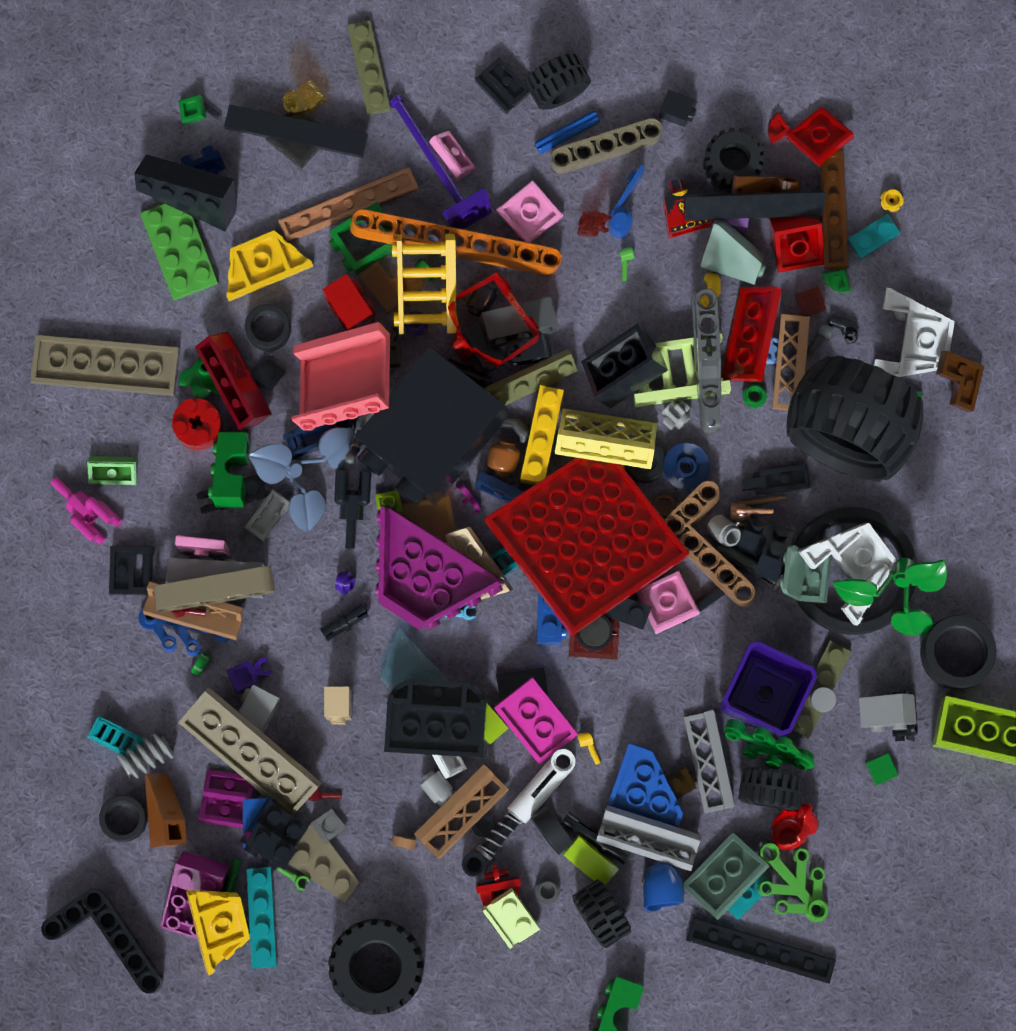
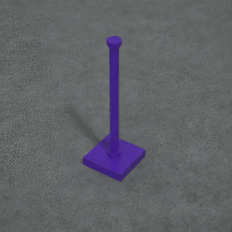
M402 96L394 97L390 101L391 107L397 110L456 202L455 205L443 211L446 226L465 229L492 213L489 195L484 188L464 199L403 104L404 99Z

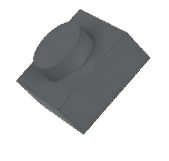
M330 809L311 823V826L325 844L346 829L333 809Z

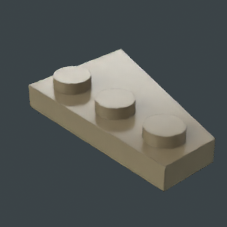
M310 824L295 847L298 850L289 864L346 903L360 882L330 841L325 844Z

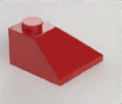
M803 216L769 218L770 237L778 273L824 265L821 221Z

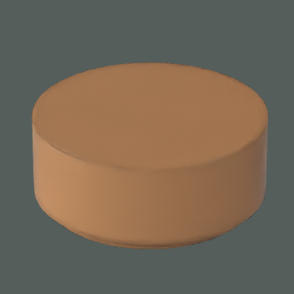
M393 834L391 843L397 847L413 850L416 847L417 839Z

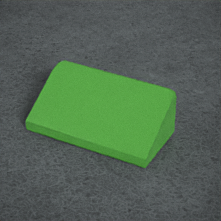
M90 456L87 461L88 484L137 485L138 457Z

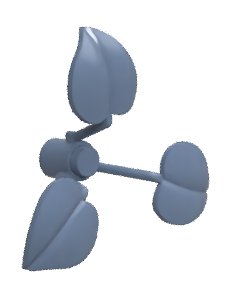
M350 427L329 429L321 436L319 441V451L324 456L322 458H299L294 460L289 448L282 444L262 446L251 452L248 457L252 461L258 476L264 482L275 484L283 480L284 477L290 478L291 483H294L300 489L301 494H294L290 498L289 513L295 525L307 532L321 519L325 510V500L320 492L316 490L306 492V489L297 481L296 478L302 473L301 465L321 463L327 460L332 468L344 466L347 464L346 454L355 436Z

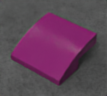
M207 770L199 822L243 828V799L253 798L255 787L239 774Z

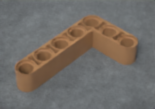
M704 481L664 521L668 526L674 523L681 526V529L674 534L690 553L687 558L738 606L749 607L755 601V589L752 583L694 529L718 504L720 499L717 484L713 481ZM706 490L715 492L714 497L710 499L704 498L702 494ZM688 507H696L698 509L697 514L692 516L687 515L685 511ZM689 540H696L699 543L694 549L687 548L685 544ZM707 556H712L716 559V562L708 566L703 563V559ZM723 573H730L733 575V579L730 582H723L720 576ZM742 589H747L751 595L747 599H741L737 593Z

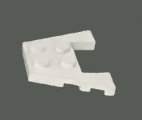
M886 288L882 309L907 313L899 363L874 359L873 366H878L897 377L937 371L941 351L950 352L955 321L891 288Z
M869 523L860 524L798 551L811 569H815L832 555L850 579L871 581L877 585V590L886 580L889 571L893 569L897 562L896 558ZM846 603L841 609L853 625H858L863 619V613L870 605L853 606Z

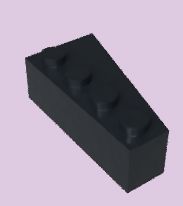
M147 154L134 173L137 191L224 232L236 213L235 184L232 178Z

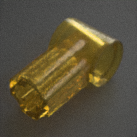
M309 80L301 85L299 89L286 92L283 96V107L287 112L296 113L308 108L313 112L317 110L316 107L319 104H324L327 101V97L313 80Z

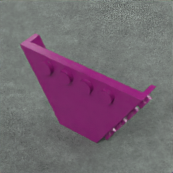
M389 505L380 506V510L377 513L380 534H378L376 540L377 548L380 549L379 558L376 561L379 583L376 584L375 589L380 605L417 629L426 627L427 630H431L441 624L439 620L447 616L448 619H451L462 613L460 608L467 604L471 608L482 602V596L489 593L491 597L503 591L502 585L508 583L507 581Z

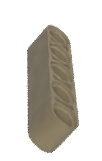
M650 118L558 147L551 154V167L556 173H567L654 145L661 138L662 125L657 119ZM653 128L657 131V134L649 136L645 133V130ZM630 135L634 137L635 141L626 143L622 138ZM607 142L612 145V148L610 150H603L600 145ZM580 150H587L590 155L583 158L578 155V152ZM565 157L567 163L560 165L555 162V159Z
M270 566L171 582L153 587L157 612L192 608L275 592L272 567Z

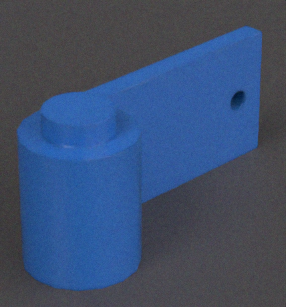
M640 165L636 173L632 170L626 179L629 185L609 216L608 231L615 238H624L631 231L632 216L623 207L644 175L645 167Z

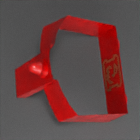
M497 273L456 295L448 306L450 317L457 328L450 345L463 364L471 360L475 353L489 364L498 368L538 341L540 333L538 332L537 322L532 317L529 318L510 292L511 287L505 278L501 279ZM493 280L534 336L533 339L503 361L494 359L478 349L472 348L459 330L460 325L456 316L455 303Z

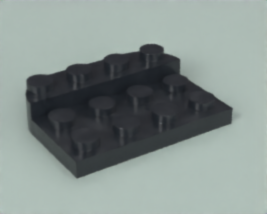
M404 680L396 685L388 696L384 752L483 758L487 709L483 693L474 685L466 682Z

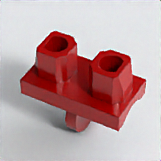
M496 863L492 864V872L484 873L485 880L495 879V882L476 885L477 894H480L483 906H487L492 900L496 899L494 891L504 889V892L512 888L519 897V886H521L519 877L500 881L501 877L509 876L508 869L498 870Z

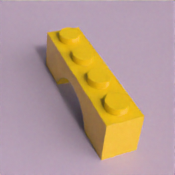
M540 385L520 483L534 486L547 476L564 390Z

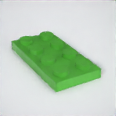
M162 204L140 213L174 301L218 284L192 216L167 204Z

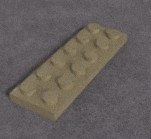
M36 335L30 382L32 384L175 396L180 349L179 347Z
M209 687L178 722L265 797L272 798L274 804L291 816L297 812L321 785L317 778Z

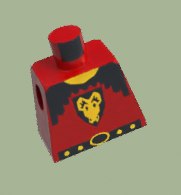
M682 179L671 181L669 187L672 194L665 196L663 200L668 239L712 227L713 220L685 221L683 219L684 195H698L700 193L697 188L685 190Z

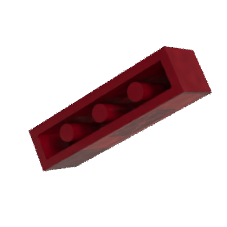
M228 331L211 334L195 346L239 430L257 426L272 415Z

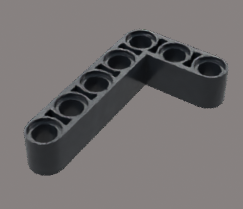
M100 889L86 891L42 923V935L49 940H59L92 918L139 989L146 994L156 993L161 989L163 985L162 976L104 891ZM94 893H98L101 897V903L97 907H93L90 904V897ZM76 907L80 910V918L74 922L70 919L69 912L72 908ZM109 913L115 918V923L110 928L106 927L103 923L104 917ZM53 922H57L60 926V931L56 936H52L49 933V926ZM121 934H125L129 939V943L125 948H120L117 944V939ZM136 954L140 955L143 960L142 966L138 969L131 965V959ZM149 975L154 976L157 981L156 986L151 990L145 986V979Z

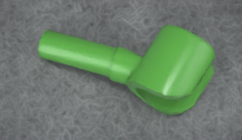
M626 247L620 251L622 281H628L627 261L634 259L632 247Z
M278 868V871L294 881L296 887L301 891L305 889L299 887L298 881L304 878L310 882L307 876H298L286 868L284 870Z

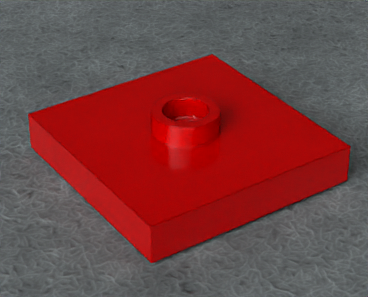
M822 106L786 134L787 139L818 166L854 138V133Z

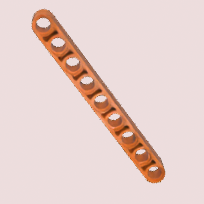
M361 209L356 211L350 224V230L354 236L387 244L397 242V235H402V245L441 244V242H445V234H455V239L461 243V246H455L456 258L545 276L553 275L562 261L560 252L551 247ZM363 220L368 226L360 227L356 221ZM387 225L391 231L384 232L380 229V226ZM411 230L415 236L408 237L403 231ZM427 235H435L438 241H430ZM480 244L484 247L485 250L478 251L475 249L474 245ZM504 249L508 255L502 256L497 250ZM521 254H528L531 260H524ZM544 259H551L554 265H547Z

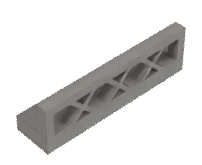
M714 710L684 717L704 814L735 807ZM704 718L706 729L700 737L692 731L690 721ZM706 733L708 736V741L703 739ZM693 736L699 739L696 744L694 743ZM701 741L710 746L711 753L706 761L696 753V748ZM711 757L713 759L714 766L708 763ZM698 760L704 763L701 769ZM706 765L715 770L716 778L711 785L704 781L701 776V772ZM716 781L718 782L719 790L713 787ZM703 784L709 787L706 793ZM711 789L720 794L722 805L708 807L706 797Z
M607 805L596 841L691 871L702 835ZM604 831H605V832H608V833H612V834H614L616 837H612V836L606 835V834H604ZM630 840L636 841L639 844L631 843ZM653 848L661 849L663 852L656 851ZM678 855L689 858V861L678 858Z

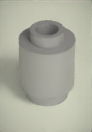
M723 515L714 516L707 525L708 534L723 546H734L741 538L739 527Z
M431 770L421 778L423 783L420 786L433 803H437L440 807L454 794V788L443 777L440 770L436 773Z

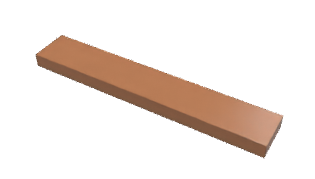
M408 167L278 221L287 242H291L348 219L356 211L364 210L376 201L379 205L419 190L411 168Z

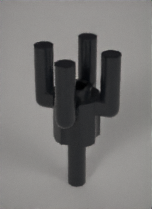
M347 470L335 471L334 502L340 505L339 519L346 520L345 548L355 549L356 520H363L364 505L370 503L371 472H359V491L346 490Z

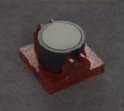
M602 615L575 635H570L568 657L617 660L619 621Z

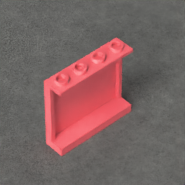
M379 322L294 345L293 354L301 360L299 415L291 416V420L303 431L313 430L323 425H332L346 419H355L361 415L377 413L380 410L389 408L390 333Z

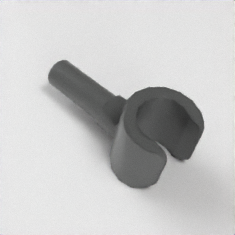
M826 324L822 325L807 352L812 355L821 342L822 337L829 340L833 327Z

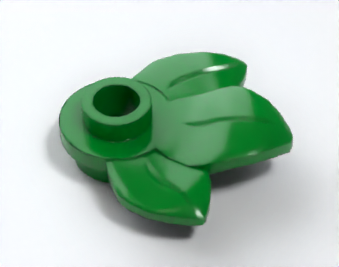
M198 359L193 367L184 369L180 374L179 385L191 386L195 398L205 399L212 391L220 395L208 371L201 369V367L205 366L201 359Z

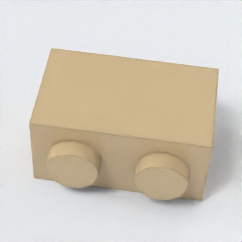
M324 687V717L330 720L332 725H346V720H352V690L350 687Z

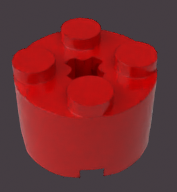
M204 399L184 400L176 408L172 417L173 432L178 440L191 450L200 451L213 446L214 441L218 440V433L223 432L220 414L213 404ZM200 420L202 423V427L197 426L195 429L193 423H198V421Z

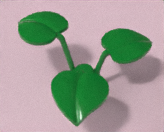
M900 558L895 564V569L889 571L888 577L878 590L875 583L864 579H840L833 581L834 588L846 603L853 606H868L873 603L874 597L880 596L893 578L897 586L904 588V611H897L892 614V626L901 634L920 636L925 635L932 628L933 620L928 613L922 610L909 611V585H917L924 592L938 591L945 585L947 566L944 559L935 562L914 563L911 559Z

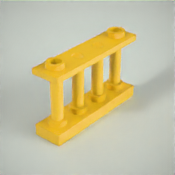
M445 234V242H441V244L402 245V235H397V242H392V257H397L399 312H394V327H399V334H404V324L442 323V326H447V333H455L457 328L448 311V306L456 296L455 234ZM402 254H441V256H446V265L436 268H403ZM441 277V280L446 279V288H441V291H403V278ZM442 300V303H446V311H442V314H404L403 301Z

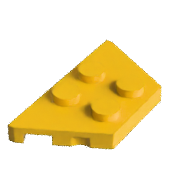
M275 230L230 248L229 280L226 297L230 302L313 267L312 261L297 251L293 245L286 242Z
M188 890L186 893L204 967L207 974L211 975L215 972L214 967L224 958L228 960L237 948L242 947L250 939L241 897L238 893Z

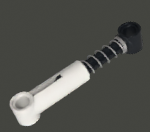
M567 749L557 750L507 807L509 814L504 815V820L501 823L498 822V827L495 830H491L492 833L488 838H485V842L482 845H478L476 849L474 848L463 858L462 868L466 875L470 877L481 876L490 864L489 861H491L492 855H496V850L499 847H503L502 843L509 839V835L512 832H516L515 828L519 824H526L568 776L575 766V757L571 751ZM564 755L569 758L570 765L567 768L562 769L556 765V759L559 756ZM552 771L556 772L552 779L540 791L538 787L542 784V782L549 776V774ZM471 858H478L481 861L480 870L471 872L467 867L468 861Z

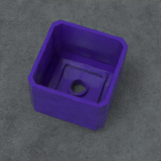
M759 641L753 642L745 649L719 704L721 711L753 728L757 726L769 730V734L776 739L780 736L786 737L791 733L817 678V674L813 667ZM763 686H767L772 690V697L768 700H764L759 696V689Z

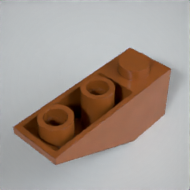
M168 773L145 774L150 848L174 847L187 844L185 818Z

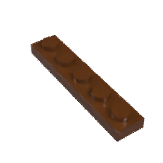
M837 151L820 165L821 190L825 191L824 215L822 216L825 270L849 268L844 151Z

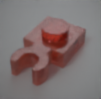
M598 211L583 212L578 223L577 235L587 238L597 237L599 231L602 233L608 232L609 229L604 226L608 220H612V217Z

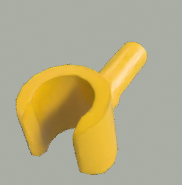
M588 732L579 733L580 747L588 746L595 764L601 763L593 745L591 734Z

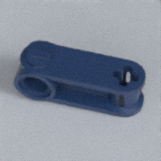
M342 420L343 422L348 423V427H350L353 430L355 436L356 433L354 430L355 428L352 420ZM342 421L332 425L319 426L313 430L303 431L301 428H297L284 434L282 437L288 443L292 459L319 450L321 436L329 429L336 428V425Z

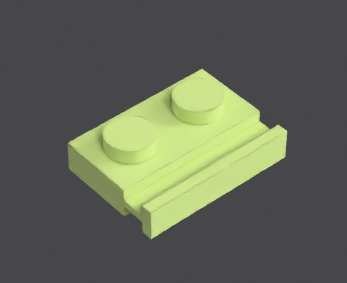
M512 888L492 900L489 905L482 907L484 914L510 949L517 942H522L540 930L538 923Z

